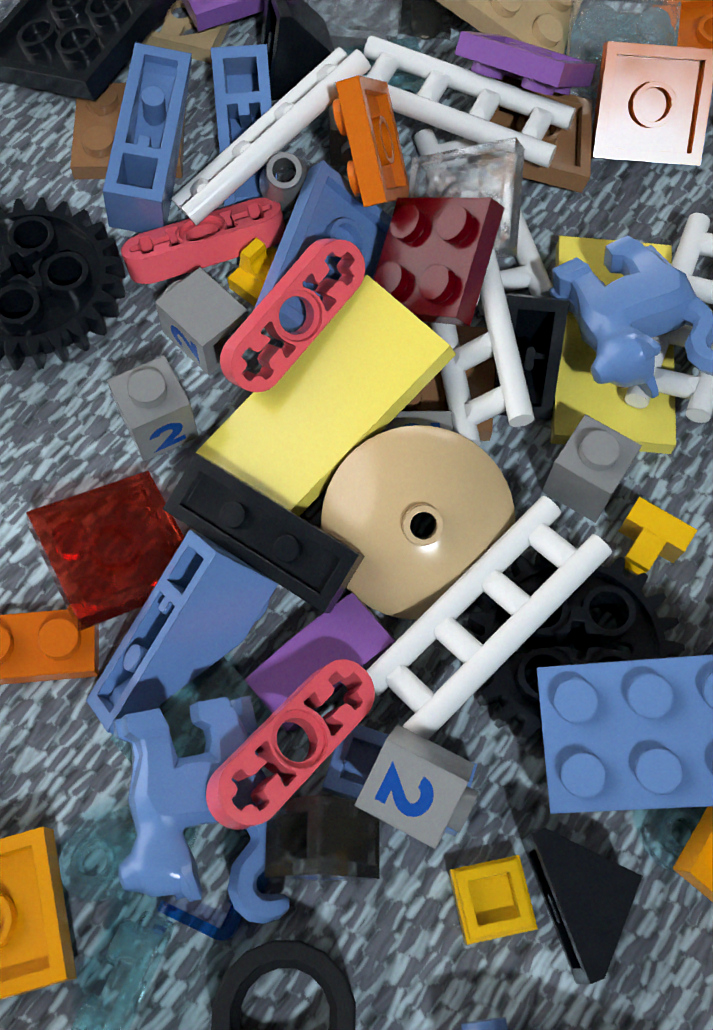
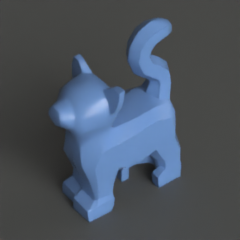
M628 235L606 245L604 265L611 273L623 275V277L607 285L592 272L587 263L577 257L552 269L553 287L549 289L550 297L569 300L568 311L572 312L577 320L582 340L596 352V358L590 368L596 383H611L625 388L638 385L652 399L659 396L654 377L655 356L660 354L661 344L652 338L673 332L684 325L693 327L685 342L688 360L702 373L713 376V350L711 349L713 343V311L696 296L686 274L673 267L652 245L646 247L639 240L633 239Z
M251 696L240 697L230 701L228 697L199 701L189 706L192 724L204 731L206 740L204 753L193 756L177 757L169 725L160 708L130 713L120 719H115L113 723L115 738L129 742L132 749V773L128 804L137 834L130 854L118 868V877L124 891L139 892L150 897L174 895L176 900L186 897L189 902L201 900L202 888L198 874V865L183 833L186 828L218 823L207 806V784L212 774L257 730L258 726ZM262 769L239 782L232 778L238 791L231 800L238 809L249 804L257 806L251 798V793L264 778H267ZM273 817L262 824L246 829L250 835V842L231 867L227 890L234 909L249 922L266 924L279 920L289 908L290 900L286 895L278 893L262 894L258 891L256 885L257 878L267 868L277 852L278 826Z

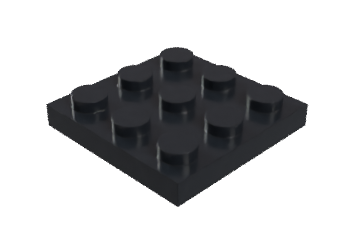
M20 0L0 23V81L95 101L99 95L107 90L111 80L128 59L132 57L135 42L142 43L154 27L165 18L167 11L176 0Z

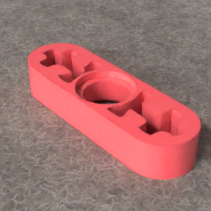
M255 198L215 210L197 226L189 218L135 235L123 244L121 254L130 278L134 282L152 284L195 271L199 267L205 268L240 257L241 251L255 238L264 242L266 248L272 247L281 241L286 225L279 202H274L267 198Z
M325 238L315 241L306 249L223 346L220 355V366L229 382L250 392H264L277 384L360 287L365 275V261L356 245L346 240ZM327 256L342 258L337 264V269L341 273L339 280L324 279L330 270L325 262ZM303 282L317 284L318 287L312 291L304 287ZM317 294L322 295L323 300H321ZM297 296L305 304L306 319L298 330L287 332L280 324L279 312L287 299ZM265 328L273 338L284 342L283 347L280 348L268 344L271 338L261 334L262 329ZM247 349L255 352L261 351L257 360L262 368L257 374L249 371L244 372L247 363L242 358V355Z
M339 659L330 662L311 674L212 774L207 784L206 801L214 819L221 825L233 830L247 829L271 819L371 710L375 691L368 672L354 661ZM342 682L348 690L343 697L345 704L327 712L322 718L314 709L323 705L333 694V685ZM284 722H292L299 725L308 736L309 750L302 762L287 759L278 747L277 733ZM265 766L274 775L264 778L252 791L251 798L257 806L249 804L238 809L231 800L238 791L232 778L239 782L256 774Z

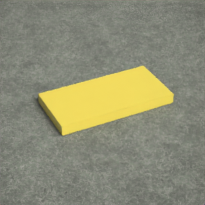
M559 236L556 245L555 267L577 257L587 263L592 272L605 285L623 277L622 274L611 273L604 265L606 245L617 240ZM642 243L646 247L652 245L672 265V245ZM568 311L551 418V443L566 445L586 414L642 445L639 450L641 452L671 454L676 447L675 396L659 393V396L653 399L650 398L647 407L640 409L631 407L625 402L624 398L628 387H618L611 383H596L590 369L596 358V352L582 340L577 320L572 312ZM668 345L661 366L662 369L675 371L674 345Z
M366 275L356 292L277 384L267 391L253 392L195 453L208 458L300 516L329 486L333 475L345 458L366 440L380 434L456 354L444 339L370 276Z

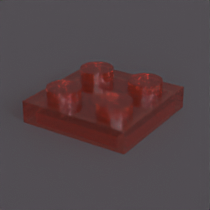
M149 471L26 512L29 530L78 632L142 607L185 538L174 517L163 510L166 502Z

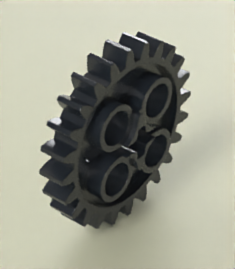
M42 197L38 199L33 210H26L20 198L15 199L13 212L5 214L0 208V361L6 355L13 370L18 371L25 357H32L38 369H44L46 354L53 352L63 363L68 362V346L74 344L78 348L88 351L90 348L85 335L90 331L97 335L105 336L107 330L102 317L118 318L120 314L115 299L125 298L126 293L121 279L125 278L126 275L114 238H108L102 222L92 225L87 210L83 209L72 217L68 202L62 201L52 212L49 211L45 198Z
M537 552L534 567L525 557L520 555L512 563L511 570L513 576L505 571L503 574L531 596L558 568ZM619 557L609 568L600 565L550 616L553 626L539 627L522 644V646L533 650L529 653L515 651L487 680L488 686L481 693L477 702L479 706L499 702L503 707L495 722V726L498 729L506 726L514 719L521 724L517 741L519 745L523 746L534 733L543 736L539 693L533 690L526 682L525 671L528 669L678 657L685 651L683 644L665 640V636L679 624L678 618H658L655 612L667 597L664 593L645 597L641 592L648 578L645 572L631 580L623 577L625 558ZM485 592L475 601L476 605L483 612L470 613L466 628L480 635L475 638L482 644L511 617L506 610ZM601 608L611 613L616 620L617 629L610 630L597 625L591 618L589 609ZM565 638L573 639V646L576 650L586 651L580 660L573 659L571 648L561 646ZM614 646H627L631 651V655L610 648Z

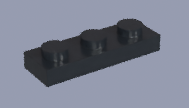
M197 453L163 507V510L323 613H331L365 557L208 458Z

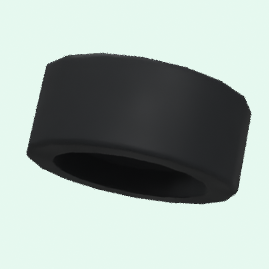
M271 940L246 951L225 972L212 1001L211 1030H242L240 1026L241 1006L248 989L262 975L275 969H297L312 976L323 989L330 1007L328 1030H356V1002L346 974L326 952L301 940Z

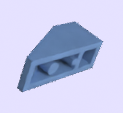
M135 42L103 186V197L109 227L143 233L167 225L172 202L171 198L173 197L192 53Z
M267 44L211 48L220 153L272 107ZM264 166L224 201V208L251 199L263 198L259 179Z
M190 529L86 699L105 730L114 734L113 723L115 719H120L126 714L155 709L241 644L254 623L264 615L269 605L270 597L278 583L213 541Z

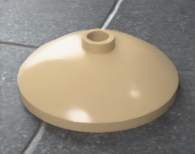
M421 425L390 429L366 440L354 449L333 475L325 494L321 515V529L365 556L346 588L372 609L396 618L409 620L419 619L515 523L512 494L501 470L492 458L477 444L460 434L439 427ZM427 512L434 519V529L426 537H416L410 529L411 520L416 514Z

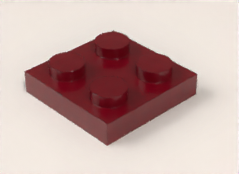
M492 197L397 198L373 280L422 322L470 326L505 208Z

